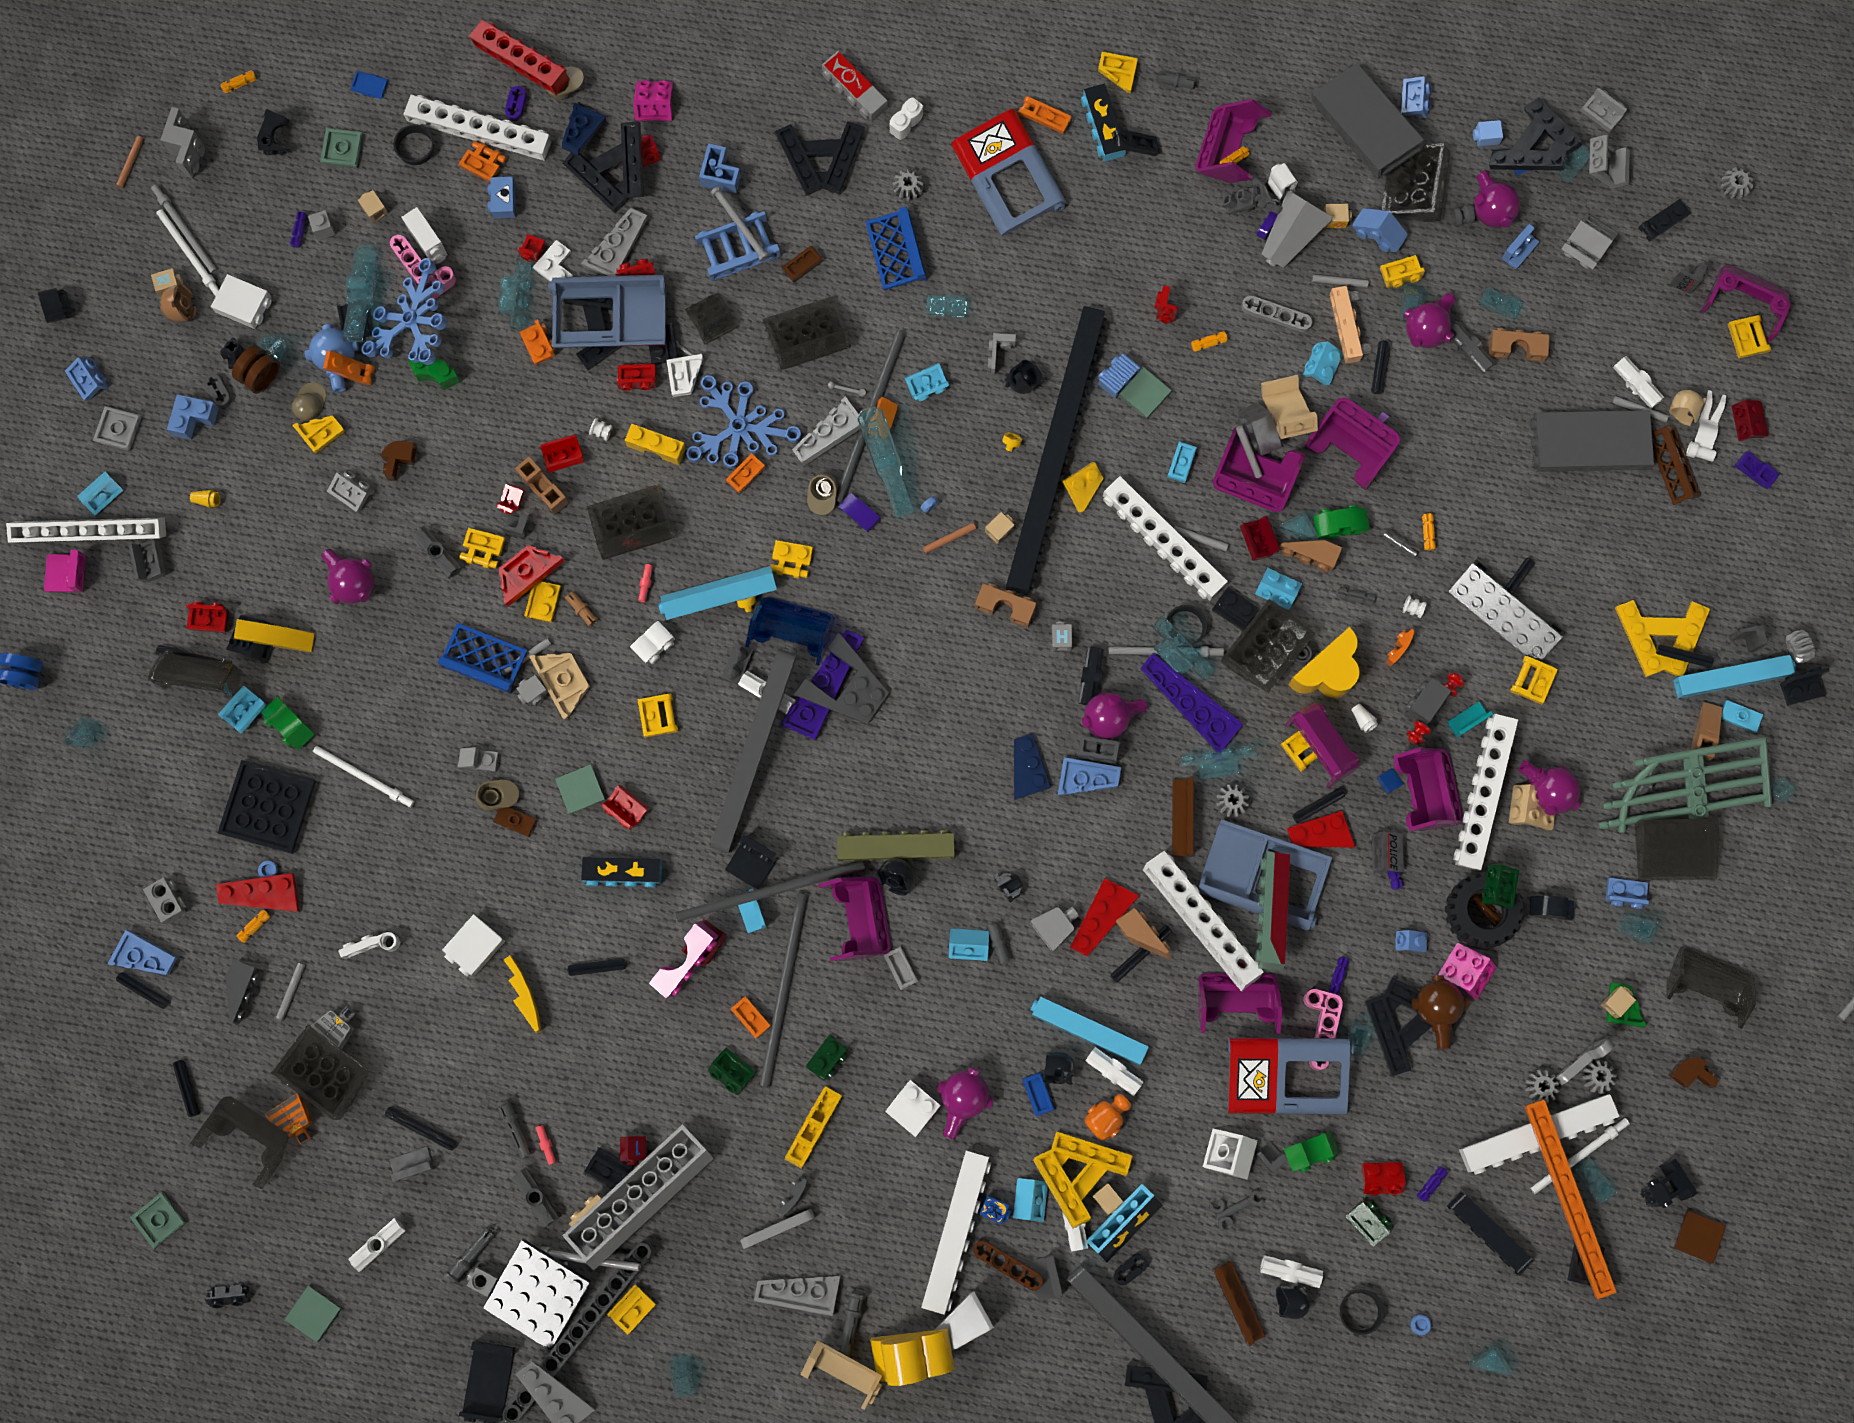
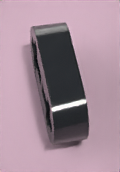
M1134 1255L1114 1271L1115 1282L1119 1285L1129 1284L1147 1269L1148 1263L1146 1258L1142 1255ZM1134 1259H1142L1144 1261L1142 1263L1143 1268L1137 1267L1132 1271L1131 1267L1135 1264ZM1129 1269L1130 1273L1126 1275L1127 1280L1125 1282L1123 1280L1119 1281L1117 1279L1119 1277L1118 1272L1124 1273Z

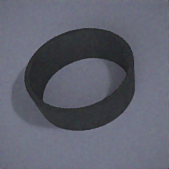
M416 124L407 125L395 135L393 142L394 150L405 163L421 165L432 157L434 141L432 134L427 128ZM411 133H422L432 142L428 154L418 160H407L400 154L399 147L401 141Z
M1180 605L1168 614L1165 621V629L1173 643L1178 646L1188 647L1198 643L1205 636L1207 621L1204 614L1198 608L1191 605ZM1187 611L1195 614L1200 619L1202 633L1196 642L1183 644L1175 641L1170 636L1168 623L1173 615L1178 612Z
M1363 1289L1354 1290L1342 1300L1340 1304V1318L1349 1331L1358 1335H1367L1376 1331L1381 1325L1384 1318V1308L1382 1302L1374 1293ZM1364 1293L1370 1296L1377 1305V1319L1366 1330H1355L1349 1327L1343 1320V1303L1352 1294Z

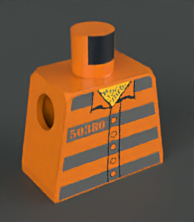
M295 1094L265 1114L284 1138L290 1139L295 1136L300 1144L310 1139L306 1128L312 1125L313 1121L302 1094Z

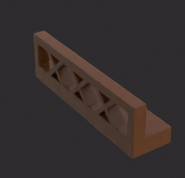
M1666 426L1653 432V452L1672 504L1675 505L1687 499L1700 497V492L1676 428ZM1663 434L1665 439L1662 447L1657 445L1654 438ZM1664 451L1669 452L1671 455L1669 464L1662 460ZM1671 468L1676 470L1678 474L1675 481L1670 480L1668 476ZM1677 486L1682 487L1685 493L1684 496L1678 499L1675 495Z
M1188 777L1187 780H1172V857H1192L1194 777Z
M1229 1261L1212 1269L1246 1344L1250 1346L1255 1341L1266 1337L1232 1262Z

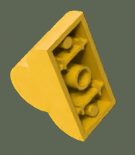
M1350 627L1346 629L1300 670L1288 685L1294 691L1302 694L1312 693L1318 689L1322 694L1330 698H1340L1346 695L1359 678L1358 664L1352 658L1357 648V637Z
M948 1329L880 1336L870 1339L875 1370L878 1374L882 1375L879 1382H887L890 1386L916 1383L928 1377L949 1373L955 1369Z

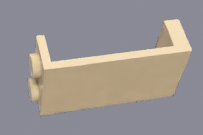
M1298 375L1261 383L1262 399L1267 410L1272 413L1281 439L1318 431L1317 415L1315 412L1310 413L1299 390Z
M820 1341L816 1342L800 1374L808 1379L813 1367L816 1366L867 1394L861 1407L864 1410L868 1403L872 1405L882 1386L879 1383L882 1375Z

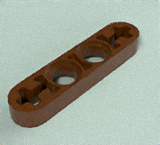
M979 1241L974 1245L973 1252L975 1256L1029 1290L1036 1291L1042 1287L1043 1278L1038 1272L987 1241ZM983 1244H985L986 1250L990 1253L992 1249L996 1251L991 1256L990 1261L986 1259L987 1257H989L987 1254H978V1245L983 1246ZM1001 1254L1005 1257V1264L1003 1266H997L994 1263L996 1255ZM1014 1265L1022 1267L1023 1272L1021 1276L1015 1277L1012 1275L1011 1269ZM1026 1270L1030 1271L1029 1277H1038L1039 1286H1030L1031 1282L1028 1279H1025V1282L1021 1281L1026 1274Z

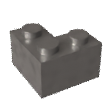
M1259 403L1238 411L1240 417L1238 419L1239 426L1242 425L1248 435H1250V445L1253 451L1258 452L1262 456L1282 447L1272 413Z

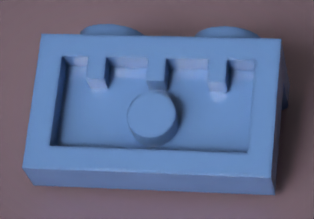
M1425 76L1403 79L1401 108L1403 116L1422 114L1424 118L1428 117V111L1431 110L1429 94L1432 93V86Z
M1530 224L1526 226L1508 247L1501 258L1514 269L1521 265L1539 243L1532 235L1535 228Z
M78 357L65 370V373L83 400L89 401L100 389H108L110 387L105 376L97 368L96 362L91 358Z
M1608 878L1606 902H1611L1612 906L1623 907V904L1631 905L1632 909H1643V907L1649 905L1647 900L1648 883Z

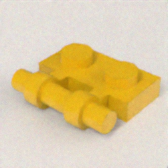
M468 528L463 547L468 548L469 552L468 554L461 552L460 559L465 560L469 564L476 563L483 565L484 568L489 569L491 567L497 569L498 561L492 560V556H501L506 539L502 536ZM476 551L486 553L485 557L476 556Z
M776 540L772 560L779 561V564L770 565L772 572H776L777 575H793V578H807L808 571L801 568L802 565L810 566L813 547ZM785 562L794 563L796 566L795 568L785 567Z

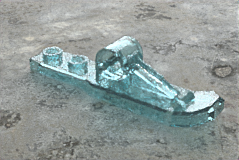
M361 244L354 250L351 275L346 277V302L348 307L342 335L344 342H362L367 312L373 304L379 272L380 252L373 244Z
M874 406L861 410L857 420L876 474L884 483L895 517L897 519L911 514L914 510L902 478V464L883 410Z

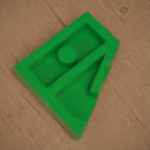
M1618 983L1609 984L1608 996L1614 991L1615 988L1621 986L1628 988L1633 993L1632 997L1634 998L1635 994L1631 985ZM1637 1001L1619 1018L1615 1019L1609 1012L1606 1014V1022L1641 1028L1646 1027Z

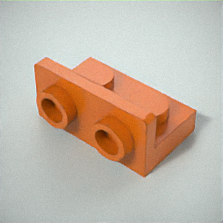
M537 319L535 320V325L519 332L535 365L555 357L553 351L556 350V348H552V339L548 340L546 337L548 331L544 323L540 325Z

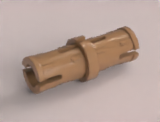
M575 591L570 592L569 594L574 600L569 595L565 597V600L575 609L576 615H580L588 627H591L593 623L589 618L594 623L598 621V618L588 609L587 603L582 602Z

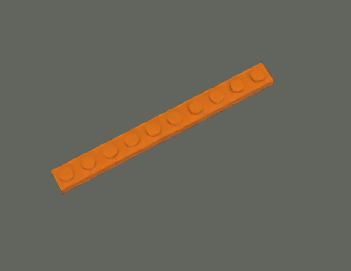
M1545 1099L1525 1105L1524 1108L1596 1299H1600L1617 1293Z

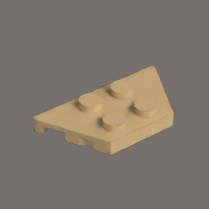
M563 653L561 655L529 656L564 721L567 720L590 688L571 653Z

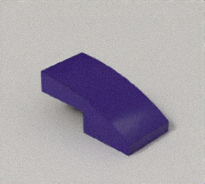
M1749 451L1744 452L1734 465V467L1766 489H1769L1780 475L1768 463H1761Z
M852 493L838 506L842 512L852 518L857 525L867 532L880 520V517Z

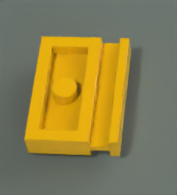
M539 582L532 587L524 616L552 623L561 586Z
M635 1284L607 1315L629 1335L656 1306V1303Z

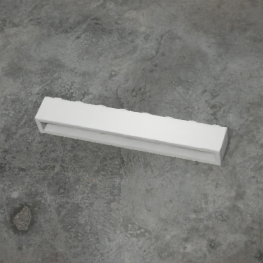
M1610 1094L1551 1115L1559 1139L1566 1137L1567 1140L1578 1137L1577 1133L1584 1130L1585 1133L1596 1130V1125L1603 1124V1126L1613 1124L1615 1123L1614 1119L1619 1117ZM1529 1123L1459 1149L1467 1171H1474L1476 1175L1486 1171L1485 1167L1489 1165L1495 1168L1505 1164L1503 1161L1505 1159L1511 1158L1513 1161L1522 1158V1153L1529 1151L1532 1154L1540 1151L1532 1126Z
M969 1151L965 1152L921 1308L944 1315L945 1311L950 1312L953 1300L949 1299L951 1291H956L958 1280L955 1279L957 1271L961 1272L964 1260L960 1258L962 1251L967 1252L969 1240H966L968 1232L972 1233L975 1221L971 1219L973 1212L977 1213L981 1201H977L979 1193L983 1194L986 1182L982 1180L984 1173L988 1174L991 1162H988L989 1157Z

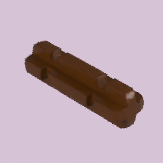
M1479 893L1472 896L1469 901L1473 905L1476 904V908L1486 918L1489 917V921L1494 926L1497 925L1502 917L1495 913V910L1489 904L1482 903V896Z

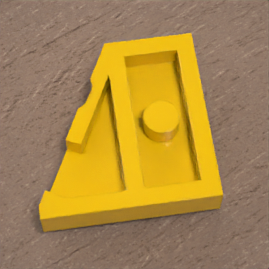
M1102 52L1098 72L1131 94L1138 58Z
M333 415L320 420H309L310 422L295 423L292 425L315 454L346 432Z
M1095 462L1088 464L1063 480L1079 513L1086 509L1103 480Z

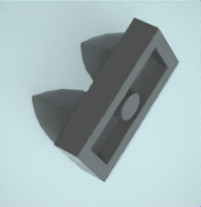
M735 643L721 678L738 685L747 669L754 650Z

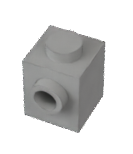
M535 675L530 679L522 680L519 683V687L516 688L520 693L517 695L523 704L528 703L530 707L532 705H539L544 700L543 697L548 694V691Z

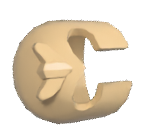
M1682 390L1674 396L1669 412L1679 422L1690 426L1693 419L1695 423L1697 422L1706 398L1702 399L1695 391Z

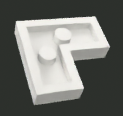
M556 240L533 266V269L548 281H552L553 277H573L571 273L560 266L571 254V251Z

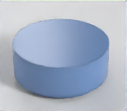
M932 496L920 508L924 513H929L939 504V500Z
M264 861L258 868L260 877L278 875L279 871L278 866L272 861Z
M1419 1314L1411 1319L1410 1327L1415 1334L1425 1335L1431 1329V1322L1427 1316Z

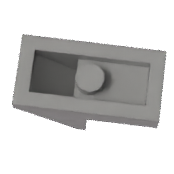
M475 747L461 748L458 768L496 772L499 753L478 750Z

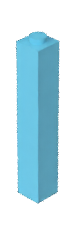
M768 566L660 596L661 603H658L661 615L665 614L666 620L774 591L777 588L771 567Z
M1787 655L1680 676L1674 679L1673 682L1679 699L1786 678L1795 673L1796 665L1791 656Z
M1040 997L1039 1001L1035 999L1030 1009L1033 1011V1017L1139 1066L1147 1052L1148 1046L1043 997Z

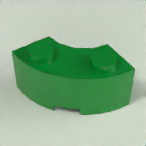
M436 358L435 362L431 365H425L420 361L414 363L407 359L419 382L426 380L434 381L443 390L460 383L454 370L441 359Z
M1358 505L1334 511L1332 509H1324L1320 511L1321 514L1313 516L1317 538L1332 539L1370 531L1366 508H1358Z
M278 696L261 712L265 717L263 721L270 728L275 727L283 735L282 741L288 747L293 745L299 750L315 735Z
M1331 1131L1284 1149L1292 1172L1299 1170L1300 1173L1310 1170V1165L1322 1160L1324 1164L1335 1160L1334 1156L1340 1153Z

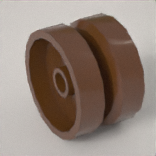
M253 345L247 348L235 362L232 377L241 384H245V387L254 394H258L267 389L279 373L280 362L273 356L267 355V352L258 345Z

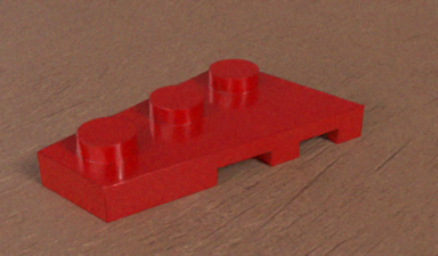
M1342 811L1287 828L1291 843L1301 847L1355 848Z

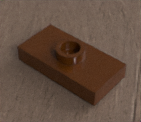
M809 246L782 266V269L794 283L820 264L823 259L812 246Z
M509 807L499 808L493 820L494 823L527 837L530 836L537 819Z

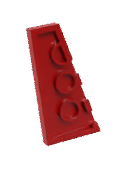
M294 873L216 884L219 904L299 911Z
M1104 878L1070 948L1088 956L1116 924V920L1122 917L1139 895Z

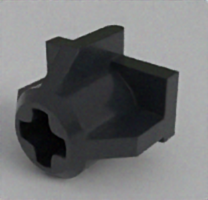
M235 337L226 342L224 348L220 350L222 358L224 360L228 359L229 369H233L235 362L244 352V349Z
M1004 873L1000 876L997 874L993 875L1000 891L1003 892L1009 902H1012L1021 895L1023 884L1017 874Z

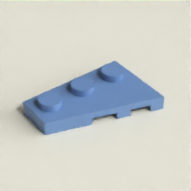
M1064 757L1057 796L1116 788L1119 783L1121 767Z
M125 930L108 964L169 975L178 957L138 934Z

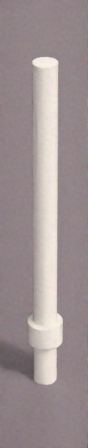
M162 209L158 210L157 215L201 275L205 286L210 288L216 296L219 291L218 286L215 284L216 280L212 275L208 274Z
M319 746L314 748L313 752L384 792L395 802L399 801L410 808L414 805L415 801L404 796L400 790L390 788Z
M1624 1118L1613 1127L1609 1126L1604 1130L1605 1133L1568 1159L1570 1168L1609 1139L1613 1140L1617 1137L1618 1133L1630 1124L1628 1120ZM1548 1174L1530 1188L1534 1194H1537L1552 1182L1550 1175Z

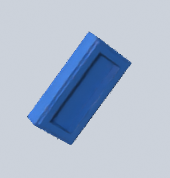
M1041 1072L1022 1079L1035 1116L1053 1111L1054 1107L1045 1082H1043Z

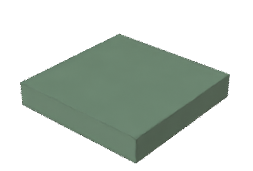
M326 128L320 163L357 168L363 133Z
M1143 367L1122 389L1119 396L1147 419L1172 390Z
M591 764L555 779L569 815L605 801Z
M164 1192L158 1194L130 1217L153 1249L187 1223Z
M309 1285L289 1312L285 1321L318 1343L342 1308Z

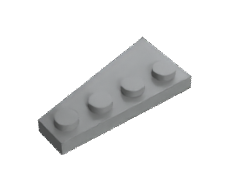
M630 208L617 222L616 227L604 237L601 244L593 249L592 254L587 259H584L581 265L603 276H618L616 268H619L620 264L625 263L648 219L647 215Z
M532 1359L515 1371L516 1376L552 1423H579L595 1411L590 1404H587L576 1393H573L563 1383L556 1380Z

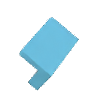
M105 471L77 497L96 515L117 497L123 489Z
M757 900L738 905L748 934L766 928Z
M950 929L949 958L988 960L989 931Z
M1017 1179L1013 1218L1044 1222L1048 1188L1045 1181Z

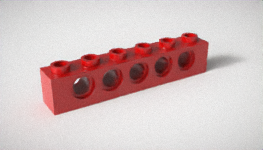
M481 20L469 35L472 43L477 48L556 96L569 81L566 73L567 70L561 64L556 65L546 55L541 56L533 47H526L521 40L513 39L508 32L498 30L491 22L487 23Z

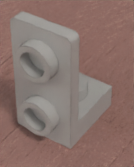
M993 333V340L989 339V351H992V357H988V368L991 369V374L995 375L996 346H1000L1004 350L1015 347L1016 334Z

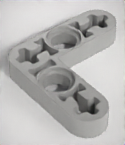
M1609 1039L1596 1041L1579 1055L1574 1063L1571 1062L1556 1075L1555 1079L1561 1086L1564 1085L1592 1060L1602 1058L1615 1046Z

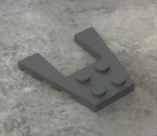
M837 633L826 649L857 671L835 701L807 679H804L793 695L867 724L889 693L841 634Z

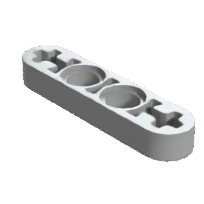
M1247 296L1242 302V310L1245 313L1299 332L1308 331L1312 325L1309 315L1255 296ZM1250 301H1252L1254 305L1251 307V309L1247 308L1248 305L1246 304ZM1259 304H1262L1259 312H1257V307ZM1270 307L1273 313L1265 315L1263 308ZM1287 313L1290 315V320L1283 321L1280 315ZM1294 316H1297V321H1295V323L1292 324ZM1302 319H1305L1306 324L1308 325H1304V327H1301L1300 322L1302 321Z
M812 1209L806 1210L741 1239L740 1242L743 1249L814 1219Z

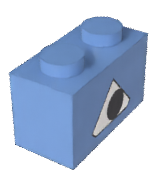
M491 177V184H488V195H491V201L488 202V212L492 214L494 219L516 218V192L513 177Z

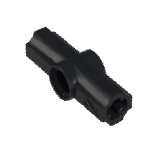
M1088 647L1081 678L1082 686L1079 704L1086 706L1097 695L1102 675L1101 666L1104 649Z

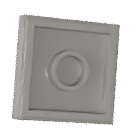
M105 406L93 441L130 451L142 417Z

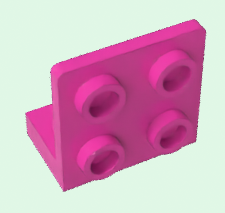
M643 80L636 82L633 101L635 121H672V81Z
M70 550V555L48 554L44 591L83 592L86 556L79 550Z
M1457 943L1438 975H1444V980L1464 989L1470 997L1477 1000L1497 967L1490 958Z

